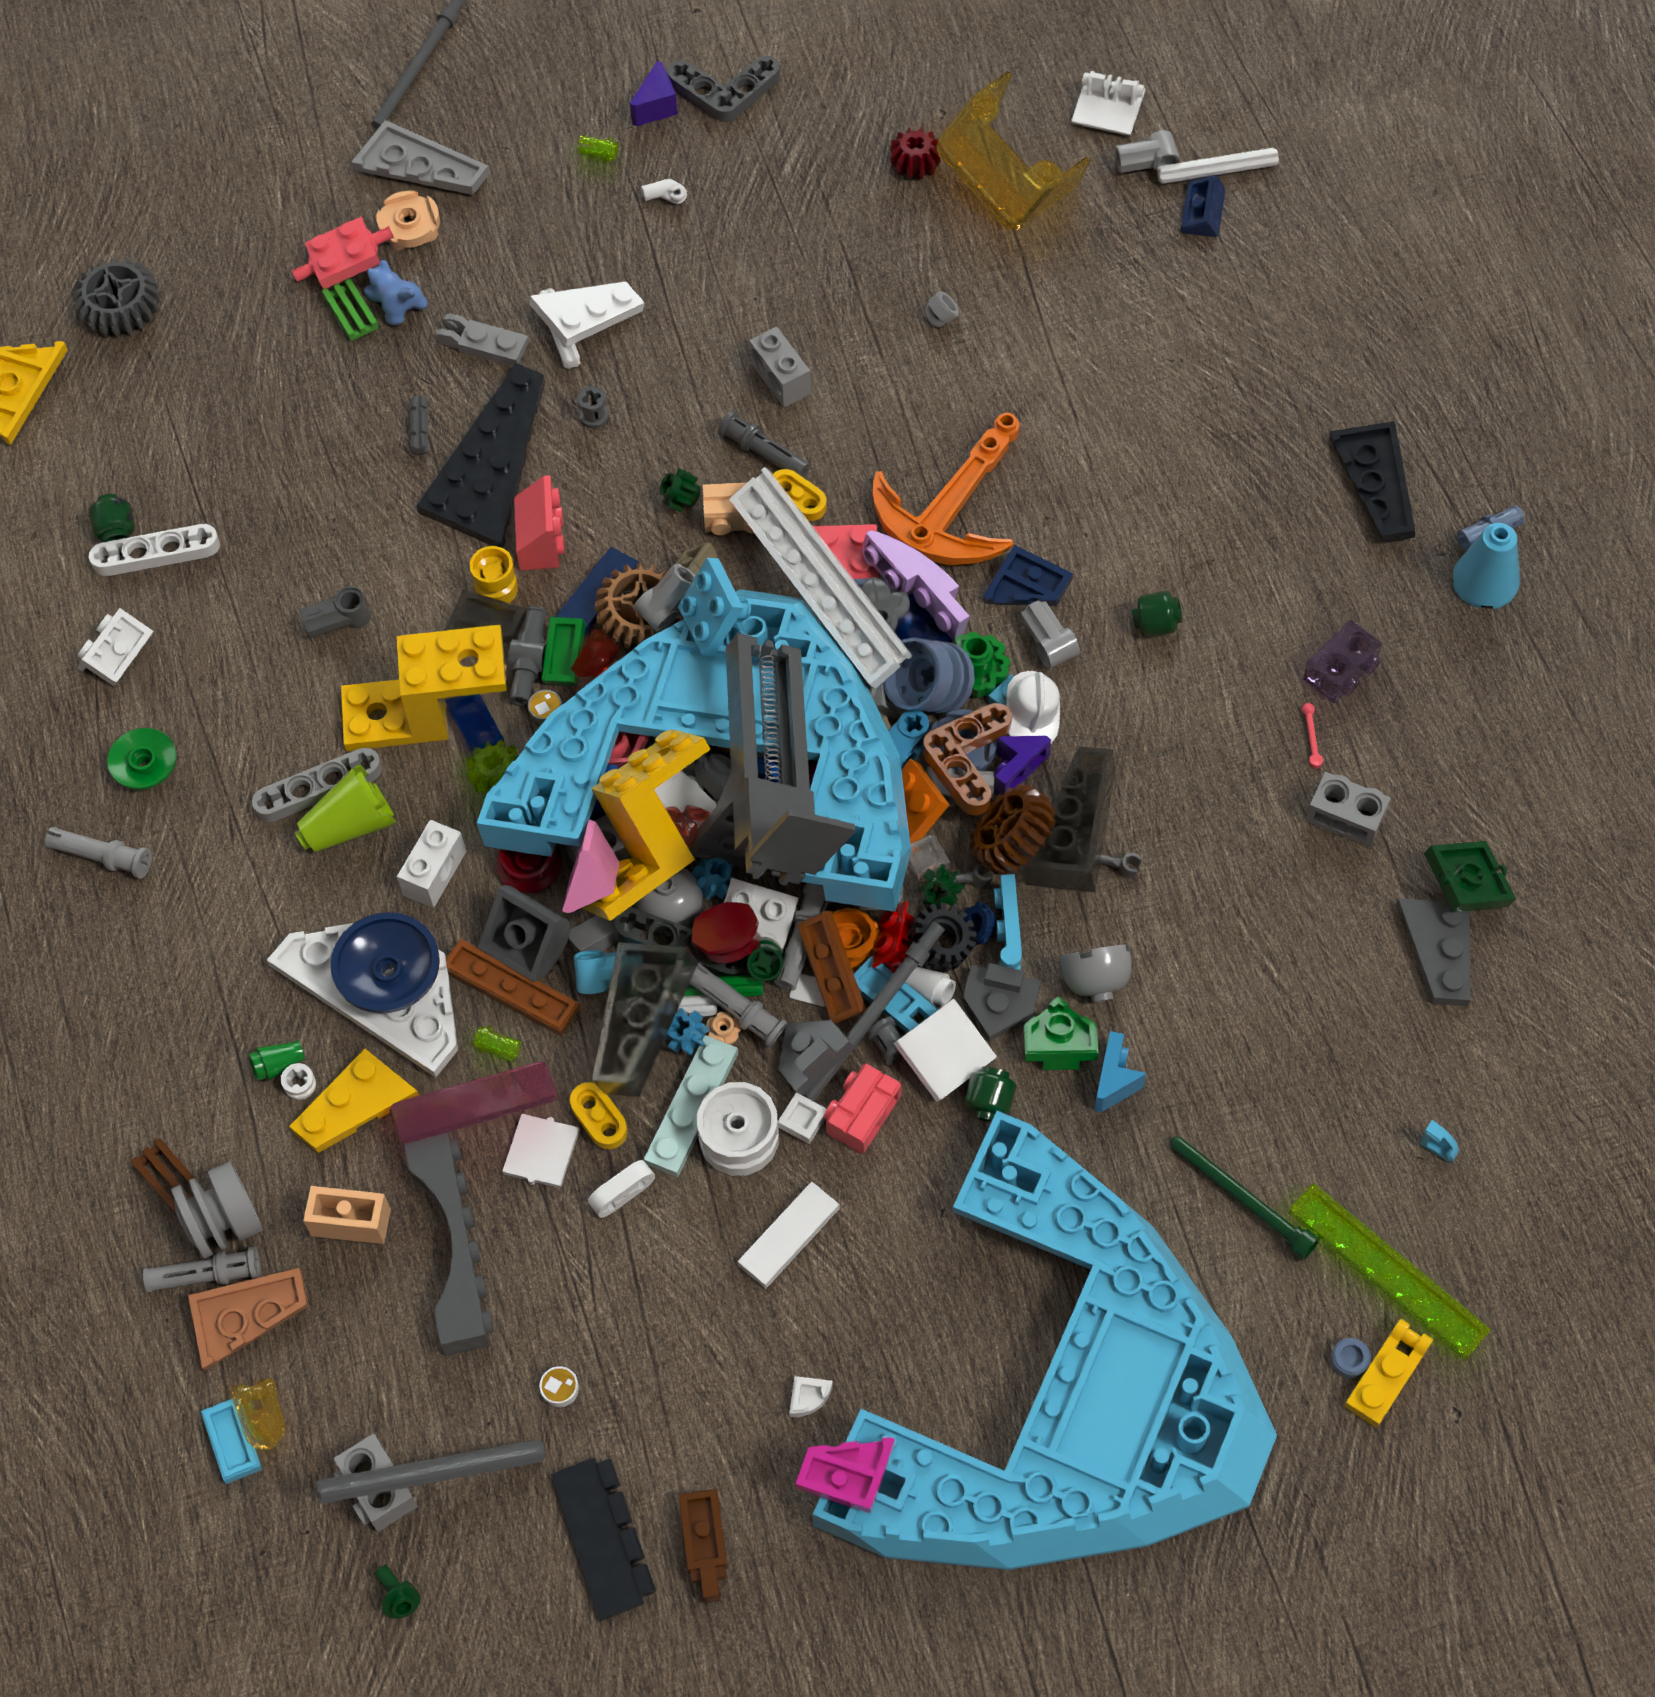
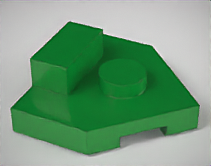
M1059 996L1048 1004V1008L1039 1016L1032 1017L1024 1024L1025 1061H1042L1043 1070H1078L1080 1061L1098 1060L1096 1023L1086 1016L1081 1017L1070 1009L1069 1004Z

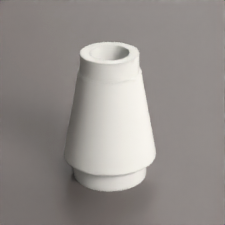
M916 967L905 982L932 1005H939L941 1007L951 1000L956 986L955 981L950 979L949 974Z

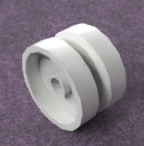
M729 1082L714 1088L702 1100L697 1111L699 1144L705 1160L717 1171L731 1176H747L762 1170L773 1159L779 1146L777 1110L771 1097L760 1087L746 1082Z

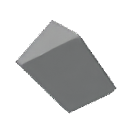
M597 915L570 929L568 938L576 953L586 950L603 951L619 942L612 931L614 919L609 921ZM627 919L626 923H623L625 925L624 931L631 932L635 928L633 920Z

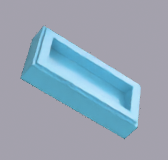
M238 1397L201 1411L223 1481L226 1484L263 1470Z

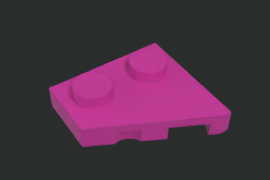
M885 1437L882 1438V1441L859 1444L858 1441L842 1443L837 1447L828 1445L808 1447L795 1483L796 1489L871 1514L895 1445V1439Z

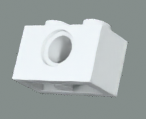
M433 820L428 822L397 875L403 896L429 907H435L466 853L461 832Z

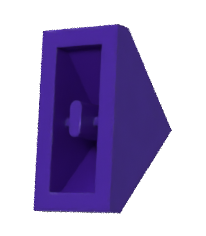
M656 61L629 104L632 125L640 126L678 115L676 93L662 62Z

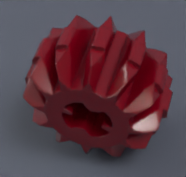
M909 127L906 133L898 132L896 139L892 140L890 144V163L892 167L896 168L898 175L907 173L909 180L913 176H919L923 179L925 173L933 175L936 167L941 163L940 140L935 139L933 131L924 133L922 127L918 131H913Z

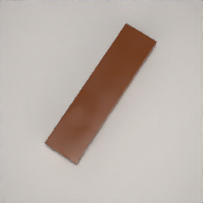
M461 938L446 958L448 975L560 1036L563 1035L580 1010L579 1002L538 980L536 982L531 981Z

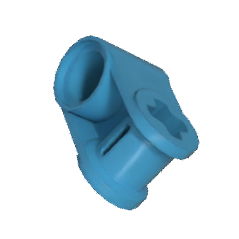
M906 711L888 731L900 755L901 769L910 759L915 761L922 753V740H924L925 735L929 732V720L921 711Z

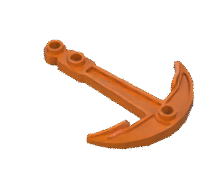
M1011 413L999 415L994 421L993 428L988 429L970 451L968 460L919 517H914L901 507L900 497L888 485L882 471H876L873 480L872 498L874 510L883 530L890 537L914 548L933 562L946 565L980 563L993 559L1013 548L1014 543L1012 539L987 538L968 533L965 540L945 533V531L986 473L991 472L1008 451L1009 443L1017 439L1020 426L1018 419Z

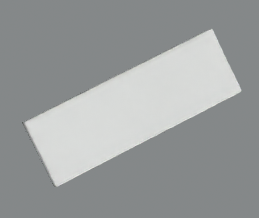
M811 1182L737 1261L738 1266L766 1289L840 1209V1204Z

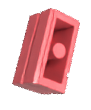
M863 1064L858 1073L852 1071L843 1085V1090L846 1092L839 1102L833 1100L824 1114V1119L827 1120L826 1133L861 1154L866 1152L902 1096V1084L886 1074H882L881 1071L868 1064Z

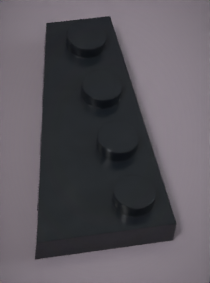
M1395 421L1329 431L1330 440L1381 542L1415 538V526Z

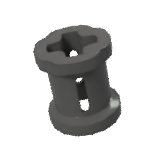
M595 386L583 388L577 396L578 406L581 408L580 420L588 428H600L605 425L609 418L608 409L604 405L606 403L605 392ZM589 395L591 396V403L588 402ZM594 412H597V414H598V419H595V413H594Z
M892 1017L881 1019L866 1033L869 1041H874L884 1054V1062L887 1065L895 1064L904 1058L893 1044L902 1036L894 1027L896 1022Z

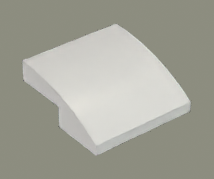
M955 999L949 1001L893 1043L936 1102L967 1081L971 1074L980 1071L982 1066H986L997 1057Z

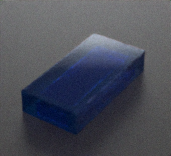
M480 694L457 696L445 700L447 709L474 760L506 746L504 738Z

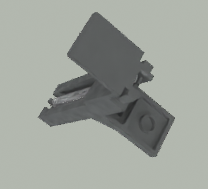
M737 633L725 648L731 772L717 807L689 838L686 845L692 856L708 860L715 857L722 858L729 864L746 868V873L753 874L754 879H758L767 869H771V875L779 876V883L786 886L788 882L799 884L805 878V873L813 875L818 873L855 833V824L815 815L814 792L810 791L801 649L782 644L778 650L773 649V642L767 640L764 644L757 645L756 637ZM752 656L758 657L760 664L765 780L758 778ZM766 662L773 663L772 666H763L762 664ZM772 668L773 671L765 672L763 671V669ZM766 673L773 674L772 677H764L762 675ZM765 679H773V680H774L773 682H770V683L763 682V680H765ZM766 684L774 685L773 688H765L763 686ZM765 690H774V693H764ZM767 695L775 696L773 699L764 698ZM769 700L775 701L774 704H765L764 702ZM767 706L775 707V709L773 710H767L764 708ZM773 711V712H775L776 714H775V715H766L765 713H766V712ZM768 717L776 718L774 721H767L765 719ZM767 723H776L772 727L766 726ZM769 728H775V729H776L775 732H768V731H765V730H767V729H769ZM768 734H776L777 736H776V737H773V738H770V737H767L766 735H768ZM771 739L777 740L776 743H768L766 741ZM777 745V748L770 749L767 748V746ZM772 750L778 751L777 754H768L767 752ZM771 756L778 757V759L776 760H770L767 758ZM778 762V765L771 766L768 763ZM773 767L779 768L778 771H769L768 769ZM772 773L779 774V776L777 777H771L768 775ZM779 779V782H772L769 780Z

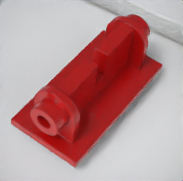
M905 901L897 906L896 912L887 910L882 915L879 921L880 931L878 940L874 945L873 968L884 963L894 973L907 957L904 953L907 951V944L911 939L906 938L910 930L909 927L914 921V917L911 914H907L909 902Z

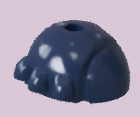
M976 902L975 906L964 910L967 914L964 921L972 920L974 924L970 931H976V938L973 940V942H976L975 946L986 944L995 932L994 928L996 927L994 912L990 911L988 905Z

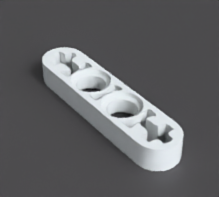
M198 524L102 542L91 549L89 560L98 575L111 576L213 556L218 551L220 541L216 530L211 525ZM207 537L206 544H200L201 538ZM185 540H189V548H187ZM175 541L180 544L178 549L173 552L163 551L164 545L168 542ZM136 548H145L147 550L146 554L141 558L134 559L130 557V553ZM120 552H122L124 560H120ZM109 556L108 562L102 563L103 557Z

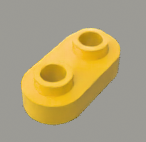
M782 469L773 473V476L783 489L790 490L787 494L808 521H816L824 516L827 502L826 495L821 489L792 470Z
M591 1082L582 1083L574 1088L570 1095L572 1112L594 1143L603 1149H614L622 1145L628 1134L626 1121L603 1088ZM587 1101H594L596 1103L591 1109L583 1107ZM608 1128L616 1130L612 1136H605L603 1132Z

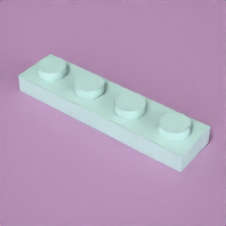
M707 1035L702 1040L705 1046H699L644 1157V1162L648 1166L677 1178L698 1138L697 1111L702 1100L714 1088L724 1084L738 1055L737 1047Z

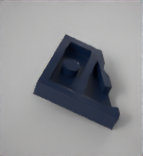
M1014 545L983 595V602L998 605H1029L1039 600L1040 602L1046 601L1049 606H1057L1073 580V573Z

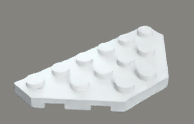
M354 923L326 927L325 931L305 934L304 931L289 933L267 959L270 967L434 1077H437L458 1051L446 956L440 950L438 975L428 993L417 1003L406 1009L383 1014L363 1011L351 1005L341 996L331 975V956L335 944L343 932ZM387 970L383 976H392L395 971Z

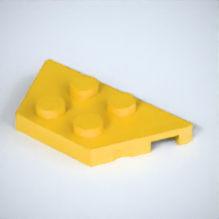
M55 341V347L37 348L36 344H24L19 347H0V437L7 444L11 445L68 351L65 342Z

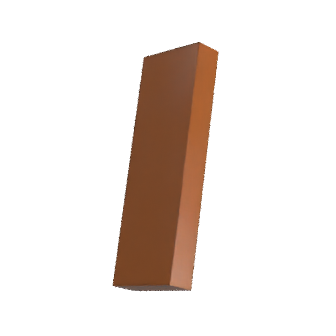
M824 911L798 923L797 926L830 1020L835 1024H839L864 1013L866 1008L832 911Z

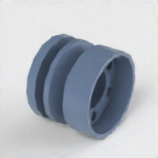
M915 637L901 640L912 657L910 659L906 658L901 662V667L883 682L888 698L897 707L906 710L935 712L939 714L948 713L963 706L971 695L975 681L974 666L969 654L961 646L949 642L931 641Z

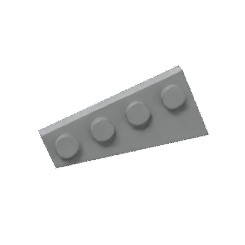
M386 120L351 162L355 171L474 195L490 174L488 165Z

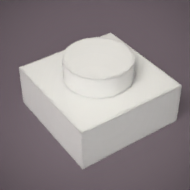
M796 1092L778 1120V1128L810 1144L825 1120L824 1114L827 1109Z

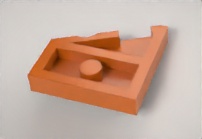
M910 759L901 771L912 852L948 808L949 803L921 764Z

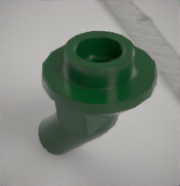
M384 1564L373 1573L387 1591L381 1601L382 1610L386 1616L392 1619H400L409 1616L418 1608L420 1594L408 1580L400 1583L387 1564Z

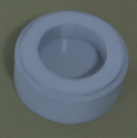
M1346 1338L1339 1341L1331 1354L1333 1369L1337 1374L1348 1379L1361 1377L1367 1371L1371 1362V1354L1368 1347L1362 1341L1355 1338Z

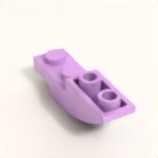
M873 530L867 532L861 553L867 564L873 566L880 573L889 589L895 592H906L907 595L913 594L918 605L930 613L935 619L938 628L946 632L953 641L958 635L964 634L970 616L955 600L959 585L937 564L914 548L888 535Z

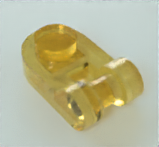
M267 1378L259 1380L257 1385L248 1386L246 1383L233 1386V1402L248 1443L260 1450H269L276 1447L284 1436L286 1426L277 1400V1389L274 1380ZM260 1400L262 1409L254 1410L252 1401Z

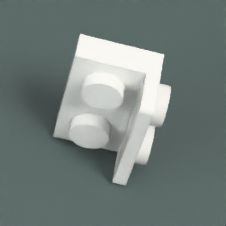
M121 608L113 617L109 614L104 617L96 629L101 633L95 642L88 639L77 655L82 659L77 667L83 672L87 668L112 686L116 685L154 632Z

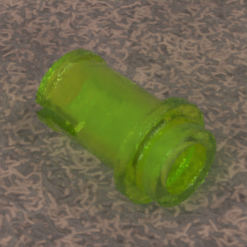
M584 134L580 136L578 143L586 145H583V147L578 146L579 154L601 157L605 162L617 158L619 143L614 141L612 137L601 139Z
M490 1025L487 1027L480 1026L473 1040V1046L478 1048V1052L484 1053L487 1051L506 1058L511 1062L516 1060L522 1045L520 1040H515L493 1031V1026Z

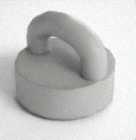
M942 291L934 294L926 306L927 319L932 326L937 328L950 323L959 315V310L954 300Z

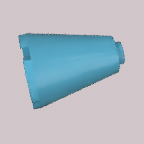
M1494 523L1487 526L1457 561L1453 570V586L1455 592L1464 602L1476 608H1481L1483 605L1493 606L1492 609L1510 603L1517 594L1520 586L1518 542L1516 532L1509 525Z

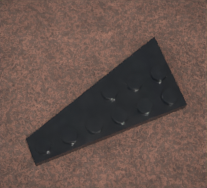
M515 363L417 504L419 514L491 546L504 547L506 528L510 523L511 509L514 497L517 495L526 459L528 441L531 440L534 417L538 412L545 384L544 374Z

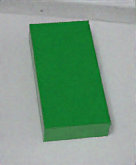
M550 617L542 674L544 685L578 686L586 625L583 618Z

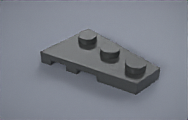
M1398 898L1396 906L1406 924V933L1410 944L1414 946L1419 960L1418 966L1432 1004L1468 1006L1471 1000L1470 911L1453 912L1449 903L1443 901Z

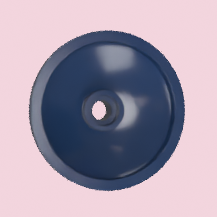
M393 912L377 913L358 920L339 937L331 956V975L341 996L354 1007L371 1013L397 1012L417 1003L431 989L439 971V950L431 932L415 918ZM387 970L395 971L392 976H383Z

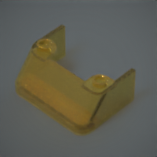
M1007 71L971 97L941 133L937 143V152L1003 226L1008 229L1017 230L1027 225L1079 186L1091 160L1086 156L1066 172H1063L1051 161L1042 160L1029 168L989 125L996 119L999 113V103L1002 101L1012 74Z

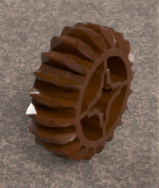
M1019 784L1014 789L1008 788L1004 795L998 794L997 799L992 804L990 803L988 810L981 814L980 820L974 823L975 830L970 835L972 841L969 845V848L972 850L971 855L976 858V861L988 871H992L994 874L1001 873L1006 875L1010 871L1016 872L1020 865L1026 866L1032 856L1036 857V852L1039 848L1045 846V839L1052 834L1049 829L1055 824L1053 818L1056 811L1052 808L1053 804L1049 801V798L1029 784L1026 786Z

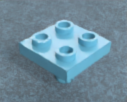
M706 558L678 605L702 656H715L737 619L747 620L751 613L749 600L738 598L719 558Z

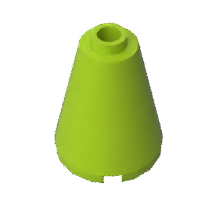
M361 764L353 767L297 822L299 830L295 834L306 850L311 847L315 852L397 823L392 817L394 816L393 811L376 783L367 782L365 777L369 774Z

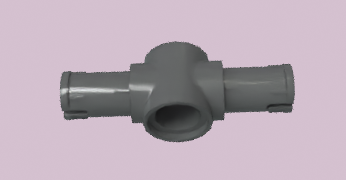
M538 606L527 607L523 631L518 634V639L511 640L509 647L508 666L509 669H512L511 673L514 675L509 700L512 704L518 706H528L533 681L538 677V672L543 673L547 644L543 638L546 610Z

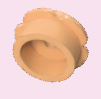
M729 1012L717 1013L716 1017H711L706 1023V1026L710 1028L708 1036L719 1040L717 1042L722 1041L730 1045L738 1039V1033L741 1031L738 1024L739 1020L732 1017V1014ZM726 1026L727 1029L725 1031H722L720 1027Z

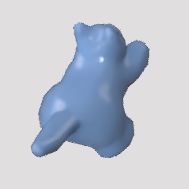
M382 260L379 266L374 269H368L371 285L365 287L364 294L367 299L382 303L386 323L392 326L400 325L403 323L404 314L407 310L413 308L421 311L426 308L428 300L422 295L420 288L414 282L399 278L395 272L391 271L387 261Z

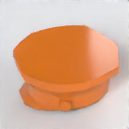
M844 908L833 912V916L853 973H855L871 956H874V945L878 940L880 929L877 922L859 909Z

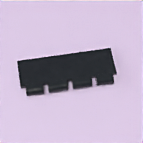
M594 1457L551 1474L599 1621L601 1622L644 1605L642 1597L655 1593L656 1588L647 1564L632 1568V1564L645 1558L636 1529L633 1527L623 1531L619 1530V1528L632 1523L633 1520L623 1492L607 1494V1492L620 1487L612 1459L597 1463Z

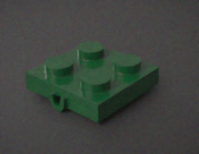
M1487 841L1431 845L1424 853L1453 912L1509 907L1516 900L1505 878L1507 874L1506 867L1498 865Z

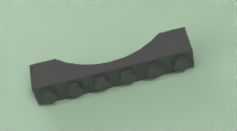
M447 1127L404 1136L408 1167L414 1184L425 1191L441 1208L451 1231L453 1253L450 1274L444 1292L434 1308L442 1350L445 1356L489 1347L488 1333L494 1332V1326L490 1310L483 1311L481 1298L488 1297L484 1276H477L475 1263L481 1262L477 1240L470 1241L468 1231L470 1228H475L471 1207H464L462 1199L463 1194H468V1188L464 1172H457L456 1161L462 1160L458 1138L451 1139Z

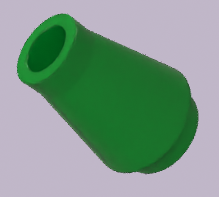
M297 1040L291 1043L256 1047L255 1052L248 1054V1059L256 1080L266 1079V1081H269L281 1074L286 1067L305 1061V1056L301 1044Z

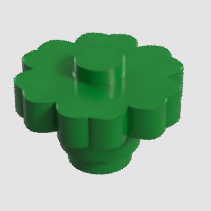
M977 632L961 634L955 638V644L961 646L969 654L974 666L975 681L971 692L972 696L980 698L991 694L996 689V684H1001L1007 679L1010 670V659L1005 656V645L997 641L992 635L983 637Z

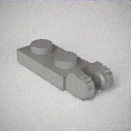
M450 313L445 315L443 323L451 330L442 328L435 335L439 343L458 349L459 352L512 367L515 363H520L529 344L527 335L473 320L467 321L460 315Z

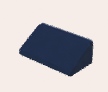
M1217 175L1188 182L1181 224L1182 233L1208 237L1219 236L1225 187Z

